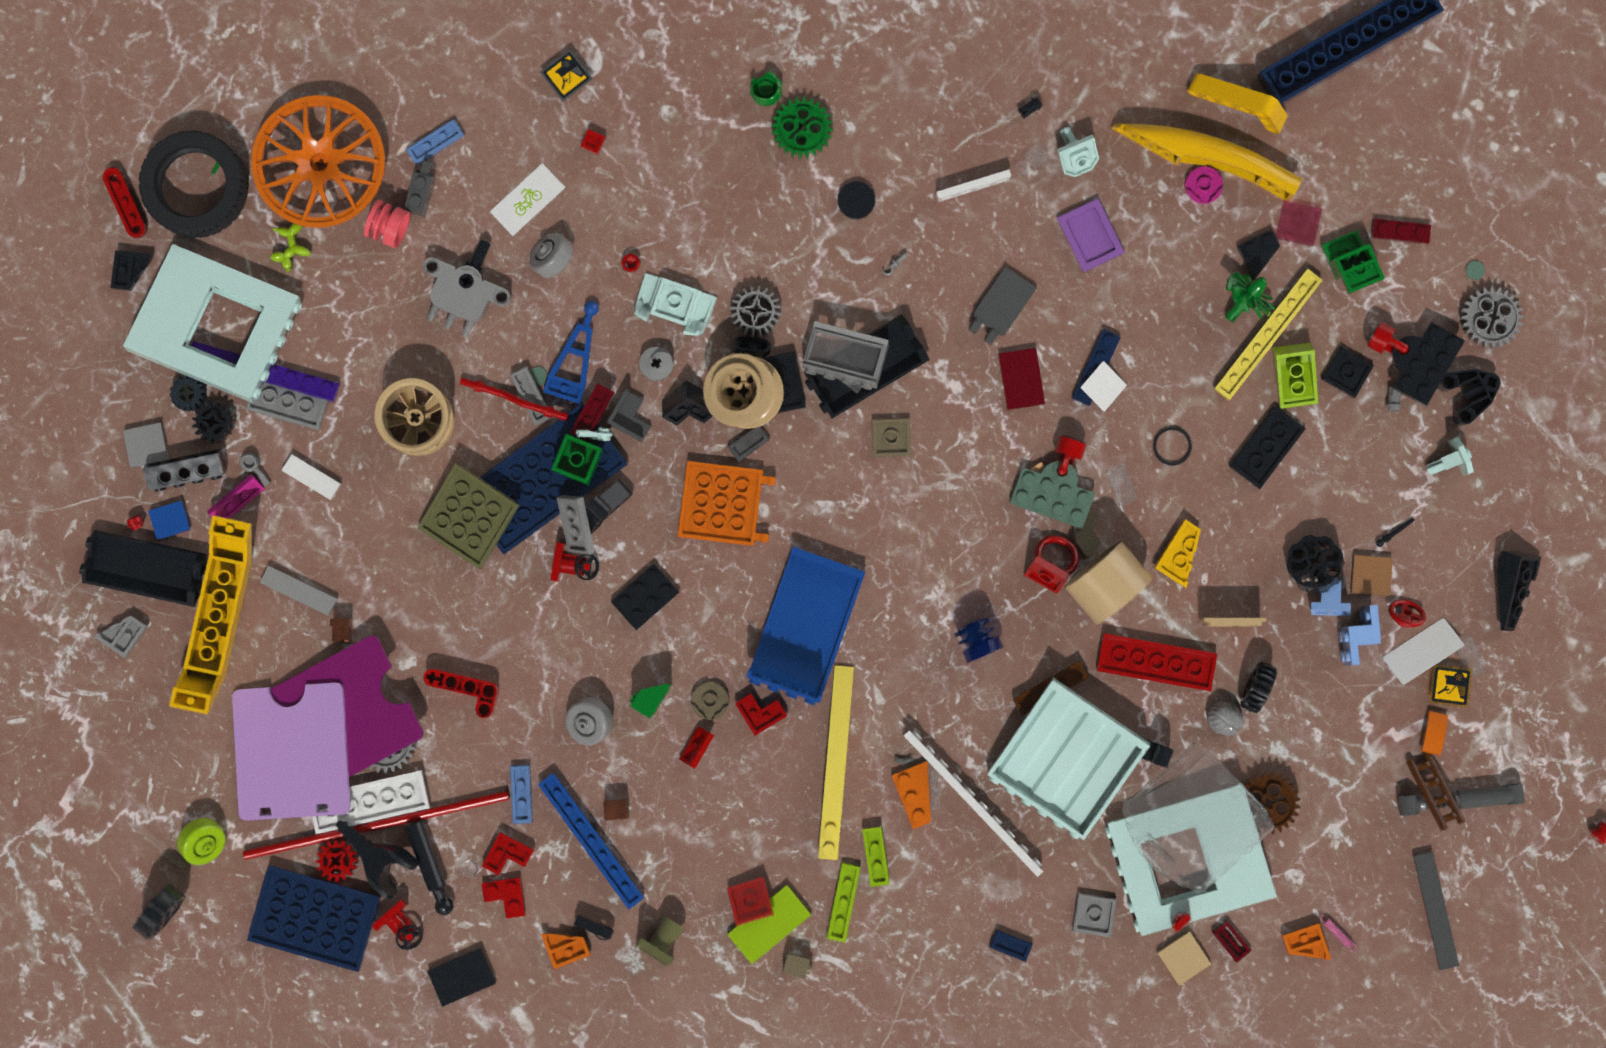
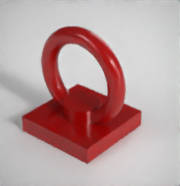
M1050 535L1041 539L1036 545L1034 560L1027 568L1024 576L1058 594L1069 576L1078 566L1079 554L1075 545L1067 538L1059 535ZM1059 543L1069 550L1071 563L1068 568L1062 570L1054 563L1042 559V551L1046 545Z

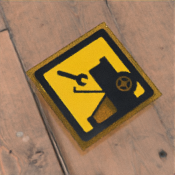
M1434 665L1429 703L1468 708L1472 669Z

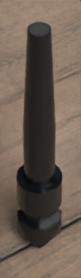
M1414 518L1408 520L1389 534H1385L1382 539H1378L1375 542L1376 545L1382 547L1385 542L1387 543L1392 540V537L1414 522Z

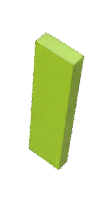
M844 862L841 864L826 939L846 942L861 866Z

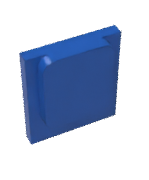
M182 501L148 511L157 540L191 530Z

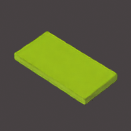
M788 885L784 886L770 898L774 912L773 916L736 926L727 934L751 964L811 916V913Z

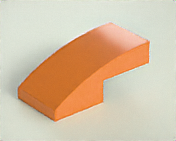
M1432 711L1427 713L1426 730L1423 733L1421 752L1441 755L1448 715Z

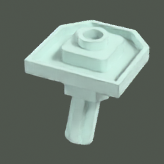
M1069 127L1063 128L1060 134L1066 146L1057 149L1062 171L1064 174L1073 177L1091 171L1099 160L1094 136L1090 135L1076 140Z
M1458 437L1447 441L1452 453L1426 465L1427 472L1430 475L1445 469L1448 470L1457 465L1462 476L1474 472L1470 460L1472 455Z

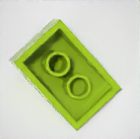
M1311 343L1273 347V365L1280 409L1318 404L1315 350Z

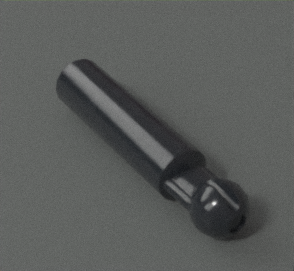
M421 821L404 828L415 858L419 860L418 866L428 892H433L436 902L434 906L436 912L442 916L450 914L453 911L454 905L452 900L446 896L444 890L446 882L423 822Z

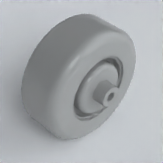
M557 232L544 236L535 245L530 254L529 264L531 269L543 278L556 276L567 266L572 257V243Z
M586 697L578 700L568 709L565 724L568 733L575 741L583 745H595L610 734L613 718L609 708L602 701Z

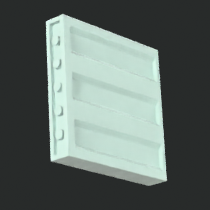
M1053 677L992 764L987 775L990 776L989 780L996 785L1000 783L1006 787L1005 791L1013 796L1016 794L1021 797V801L1029 807L1032 805L1037 808V812L1045 818L1049 816L1054 820L1053 823L1061 829L1063 827L1068 829L1072 837L1084 840L1148 750L1150 743Z

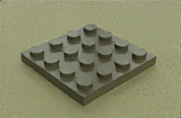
M455 463L420 522L418 529L481 570L520 504L460 464Z

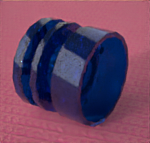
M991 617L975 620L962 626L954 633L955 638L961 635L965 637V639L958 642L959 645L968 643L969 647L962 651L967 663L1004 647L999 636H989V633L995 629V626L988 629L985 627L986 624L992 622Z

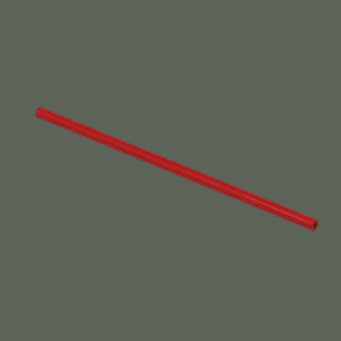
M503 791L354 825L353 827L354 831L359 830L360 834L507 801L509 800L508 791ZM337 829L244 850L243 857L245 860L319 844L343 838V834L339 833Z

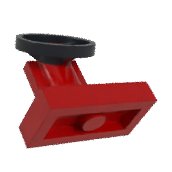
M556 542L551 581L560 582L561 573L577 575L582 580H591L598 574L599 562L594 555L581 554L580 556L564 554L566 544ZM594 560L596 567L595 572L591 576L589 571L592 568L591 563Z
M404 899L400 900L372 925V928L377 932L387 925L396 935L395 940L398 947L403 950H411L421 943L423 934L421 929L413 925L402 912L408 905ZM420 935L415 944L407 946L408 942L413 941L416 936ZM398 939L400 941L404 940L403 946L399 944Z

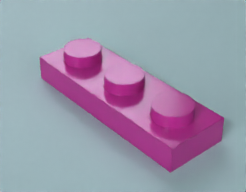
M251 474L207 512L211 517L218 516L230 519L265 488Z

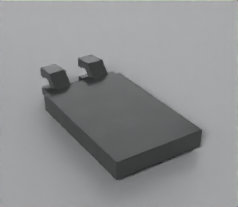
M1005 267L973 313V317L976 320L969 331L976 334L982 324L986 325L992 330L985 339V342L991 345L998 334L1005 336L1037 288Z

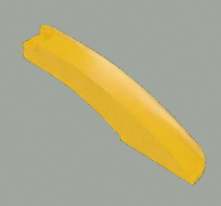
M1116 123L1111 127V129L1175 165H1178L1180 162L1212 167L1213 169H1218L1250 181L1286 202L1295 195L1303 180L1301 177L1258 153L1205 133L1151 124Z

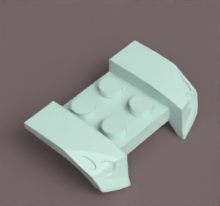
M645 273L633 312L646 322L653 315L686 326L683 332L685 335L699 336L704 333L709 323L717 297L686 285Z

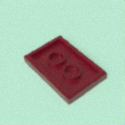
M1036 348L999 353L998 358L1007 411L1045 405Z

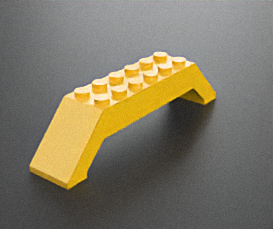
M212 516L208 533L209 557L184 667L175 687H173L169 704L170 707L202 714H209L226 678L252 564V524L218 516Z

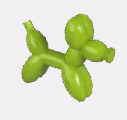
M294 223L289 229L287 227H273V231L278 232L283 237H287L289 247L284 253L274 252L270 256L274 262H282L283 268L286 269L285 272L292 271L290 268L292 266L290 258L294 254L300 256L311 255L308 248L296 245L294 235L298 234L303 229V226Z

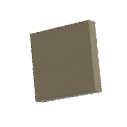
M910 418L872 419L873 458L911 456Z

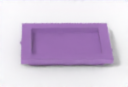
M1099 199L1085 203L1083 206L1068 211L1057 218L1083 273L1125 253Z

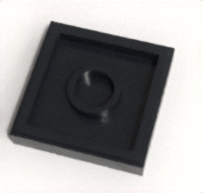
M1340 346L1321 380L1348 396L1356 398L1374 365Z

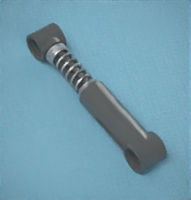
M1522 783L1464 789L1451 793L1459 809L1525 803ZM1417 794L1398 796L1400 816L1416 815L1420 811L1429 809L1423 796L1418 797ZM1437 794L1435 796L1431 795L1433 799L1439 797ZM1445 802L1443 804L1438 805L1437 807L1440 809H1442V807H1445L1447 809L1449 805L1447 802Z

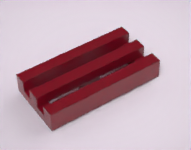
M1227 920L1212 931L1213 935L1236 963L1252 951ZM1226 926L1236 937V939L1240 942V944L1244 947V952L1241 951V949L1237 946V944L1233 941L1229 934L1224 930ZM1220 931L1239 953L1238 957L1218 934Z

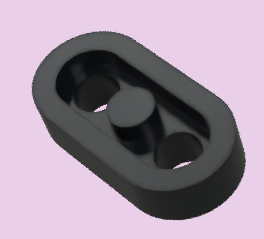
M737 337L733 341L734 353L749 354L754 357L763 358L771 353V343L762 338Z

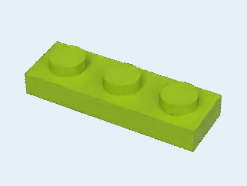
M880 826L862 829L870 887L889 885L882 828Z

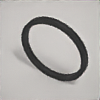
M1169 427L1157 434L1154 439L1153 450L1155 456L1162 463L1171 466L1179 465L1190 456L1192 442L1184 430L1177 427ZM1169 430L1181 432L1187 438L1189 450L1185 458L1175 463L1163 460L1156 449L1159 436Z

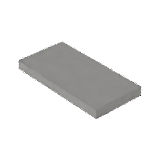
M264 382L261 386L262 391L259 398L255 399L253 403L247 402L245 409L318 431H320L328 401L325 399L322 400Z

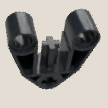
M1478 369L1446 373L1444 377L1450 380L1451 385L1450 387L1445 386L1442 379L1438 389L1446 392L1475 380L1476 384L1461 390L1462 396L1466 401L1479 394H1482L1483 397L1458 409L1453 414L1455 424L1465 426L1473 422L1492 404L1500 387L1501 380L1496 374ZM1491 380L1493 384L1488 386L1487 382ZM1461 412L1467 414V421L1461 420Z

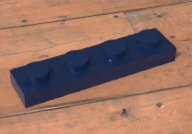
M1103 329L1074 392L1073 400L1088 407L1090 406L1092 399L1081 389V386L1103 361L1109 365L1121 338L1120 336Z

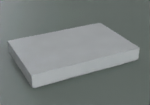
M558 496L557 502L568 552L588 555L595 553L583 497Z

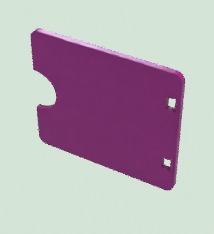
M368 636L270 689L274 700L284 707H292L302 699L305 685L323 683L342 684L345 697L349 777L412 745L424 736L423 728L410 702L400 705L389 702L382 693V679L393 667L379 638L376 636Z

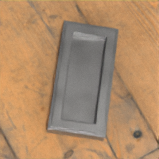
M761 427L751 429L730 444L728 448L737 461L740 462L770 439Z

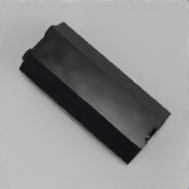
M902 314L867 334L889 340V348L877 389L872 388L868 390L856 383L848 385L840 379L829 380L821 374L810 375L804 372L807 378L804 382L810 391L813 390L821 402L818 405L824 414L828 413L831 419L930 360L923 345L916 338L909 322ZM854 342L821 363L874 376L881 349Z
M94 530L91 537L87 538L86 548H88V557L85 563L81 564L79 574L82 575V583L195 607L202 588L200 586L202 575H205L207 554Z

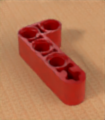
M430 669L424 673L423 680L428 686L478 697L475 707L478 717L489 718L494 714L499 695V688L495 683L437 669ZM435 673L436 677L443 678V680H435L432 683V679H429V675H433ZM452 676L457 681L456 686L453 688L447 684L448 679ZM469 681L475 683V690L472 692L466 689V684ZM488 685L494 688L492 696L485 694V688ZM483 704H487L490 708L487 715H483L480 711Z

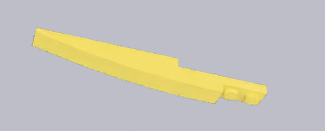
M835 665L818 859L838 860L854 667Z

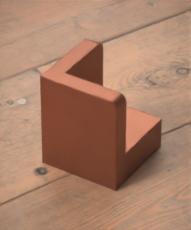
M330 618L333 642L352 643V619Z
M625 799L603 801L605 821L629 818L627 801Z

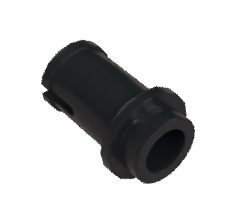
M1032 97L1030 102L1017 110L1019 114L1024 112L1021 114V117L1025 119L1035 111H1040L1043 105L1037 97Z

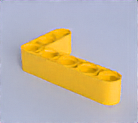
M1195 73L1187 90L1188 93L1195 97L1255 115L1259 118L1265 129L1275 134H1280L1288 117L1276 98L1200 73Z

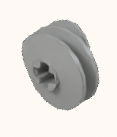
M651 347L641 355L639 366L646 378L652 381H661L671 374L674 362L671 354L666 349ZM656 359L661 361L659 368L652 367L654 365L653 361Z

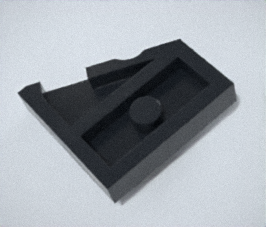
M1271 229L1237 246L1252 279L1257 278L1280 245Z
M115 250L110 288L132 291L152 261L153 255Z

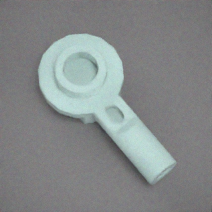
M599 427L598 431L576 430V437H590V439L610 441L613 432H609L610 429Z

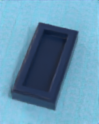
M996 929L990 948L1026 962L1033 944Z

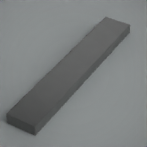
M1430 851L1413 855L1439 970L1457 967L1459 962L1434 854Z

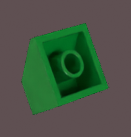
M663 684L641 689L639 692L635 691L629 700L631 702L630 707L651 719L672 685Z

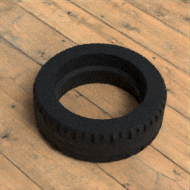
M181 131L167 136L164 140H160L146 155L147 158L144 159L141 166L142 170L139 173L141 200L151 217L167 230L188 238L209 237L210 235L213 236L222 232V229L228 228L241 214L240 211L243 210L246 203L245 199L248 196L246 169L239 156L221 139L202 131ZM188 153H202L212 157L222 167L226 178V188L222 199L211 211L201 216H185L177 213L167 204L162 193V181L166 170L176 159Z

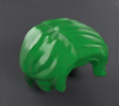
M767 71L759 78L755 77L750 80V96L757 105L771 106L779 101V98L782 96L783 83L774 73Z

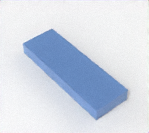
M453 119L408 147L406 151L415 165L418 166L423 161L428 160L464 137V134Z
M530 765L510 766L513 824L533 823Z

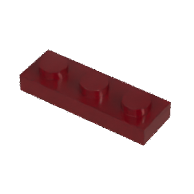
M1374 218L1371 239L1428 245L1430 243L1431 225Z
M597 383L570 434L576 437V430L594 431L614 392ZM590 437L577 438L582 441L588 442Z

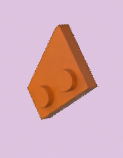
M1319 923L1281 935L1287 953L1290 955L1325 960L1331 959Z
M541 934L554 970L591 955L584 936Z

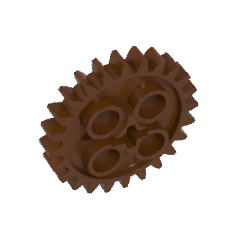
M1264 771L1263 777L1256 773L1255 780L1249 777L1250 784L1243 783L1246 787L1245 794L1254 823L1257 826V832L1261 828H1263L1264 834L1267 833L1268 829L1274 834L1275 828L1282 832L1281 826L1284 825L1286 828H1289L1287 822L1294 823L1295 821L1292 816L1299 815L1295 809L1301 808L1300 805L1296 804L1301 799L1294 796L1299 791L1292 790L1295 784L1291 783L1288 785L1289 778L1287 777L1282 780L1281 773L1277 777H1274V771L1271 772L1270 776H1267L1266 771ZM1277 785L1280 788L1279 793L1276 795L1270 794V786ZM1258 792L1261 794L1262 798L1259 802L1251 800L1250 797L1253 793ZM1282 795H1285L1284 799L1272 802V807L1264 805L1256 810H1253L1254 806L1266 803V798L1274 800ZM1279 803H1284L1287 805V810L1280 813L1276 810V806ZM1260 811H1267L1269 817L1266 820H1261L1258 817Z

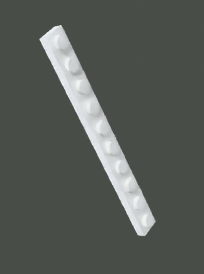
M908 730L903 736L1038 877L1043 872L1040 869L1043 865L1035 857L1031 859L1027 855L1029 850L1022 843L1018 845L1014 841L1016 837L1009 829L1006 831L1000 826L1002 822L995 815L991 817L987 813L989 808L982 801L978 803L973 798L975 796L974 792L969 787L965 789L960 784L962 780L955 773L951 775L946 770L949 766L942 759L938 761L933 756L935 751L929 745L925 747L920 742L922 738L915 730L912 733Z

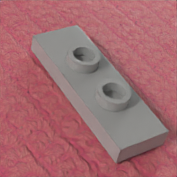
M527 366L509 374L522 399L546 407ZM527 409L535 426L551 419L545 417L542 413Z

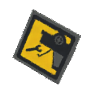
M570 49L540 71L563 102L593 80Z

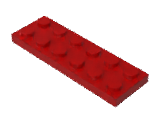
M1103 633L1096 671L1211 692L1217 653Z

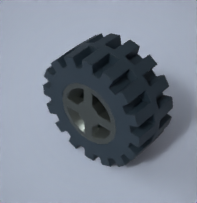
M183 376V378H178L176 382L172 383L173 386L170 387L171 393L169 395L172 403L177 408L184 411H195L197 408H201L200 405L202 403H205L204 399L207 398V394L202 382Z

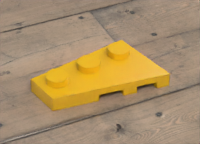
M1183 519L1153 568L1180 586L1187 588V580L1192 569L1194 552H1196L1201 529Z

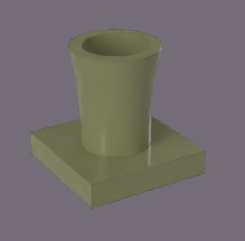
M662 916L651 940L647 942L641 938L636 948L669 968L674 958L667 955V953L685 929L667 917Z

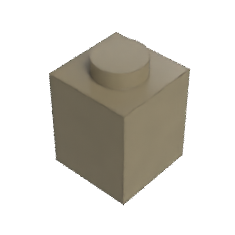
M788 952L783 973L805 979L806 974H811L813 963H809V957Z

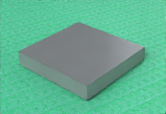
M162 423L123 430L130 468L169 459Z
M1078 893L1072 931L1111 938L1117 899Z

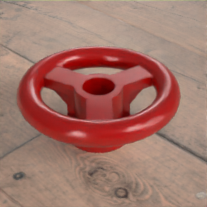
M1400 599L1393 601L1389 605L1388 612L1390 617L1403 628L1419 627L1426 621L1425 611L1415 602ZM1400 605L1402 611L1396 615L1394 608ZM1408 606L1414 608L1420 615L1413 613Z

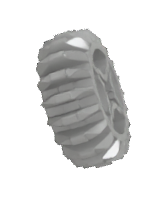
M750 286L749 293L744 288L742 289L743 296L740 293L736 294L740 299L739 301L736 299L732 300V303L737 305L730 307L731 311H736V313L730 314L731 318H737L733 321V325L740 323L737 330L741 331L745 328L744 335L751 331V337L755 336V332H758V336L762 337L761 331L764 330L768 335L769 330L767 328L770 327L772 330H775V326L772 323L779 324V320L775 317H781V313L776 312V310L781 309V305H775L779 301L778 298L771 299L774 296V292L767 295L768 288L760 292V286H757V291H754L753 286ZM755 297L752 305L741 307L747 299ZM760 298L765 299L770 304L772 310L761 307ZM757 303L758 310H761V313H757L754 320L753 312L751 313L750 311L755 309ZM740 313H745L752 318L751 325L742 320ZM771 316L765 324L757 326L758 320L761 317Z

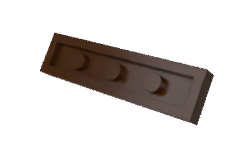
M1080 661L1075 662L1013 698L1012 700L1021 715L1023 716L1031 710L1053 677L1068 688L1089 678Z

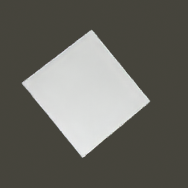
M1103 361L1081 386V389L1105 412L1127 385Z

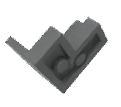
M626 389L609 417L608 425L642 443L651 428L650 425L635 417L644 400Z

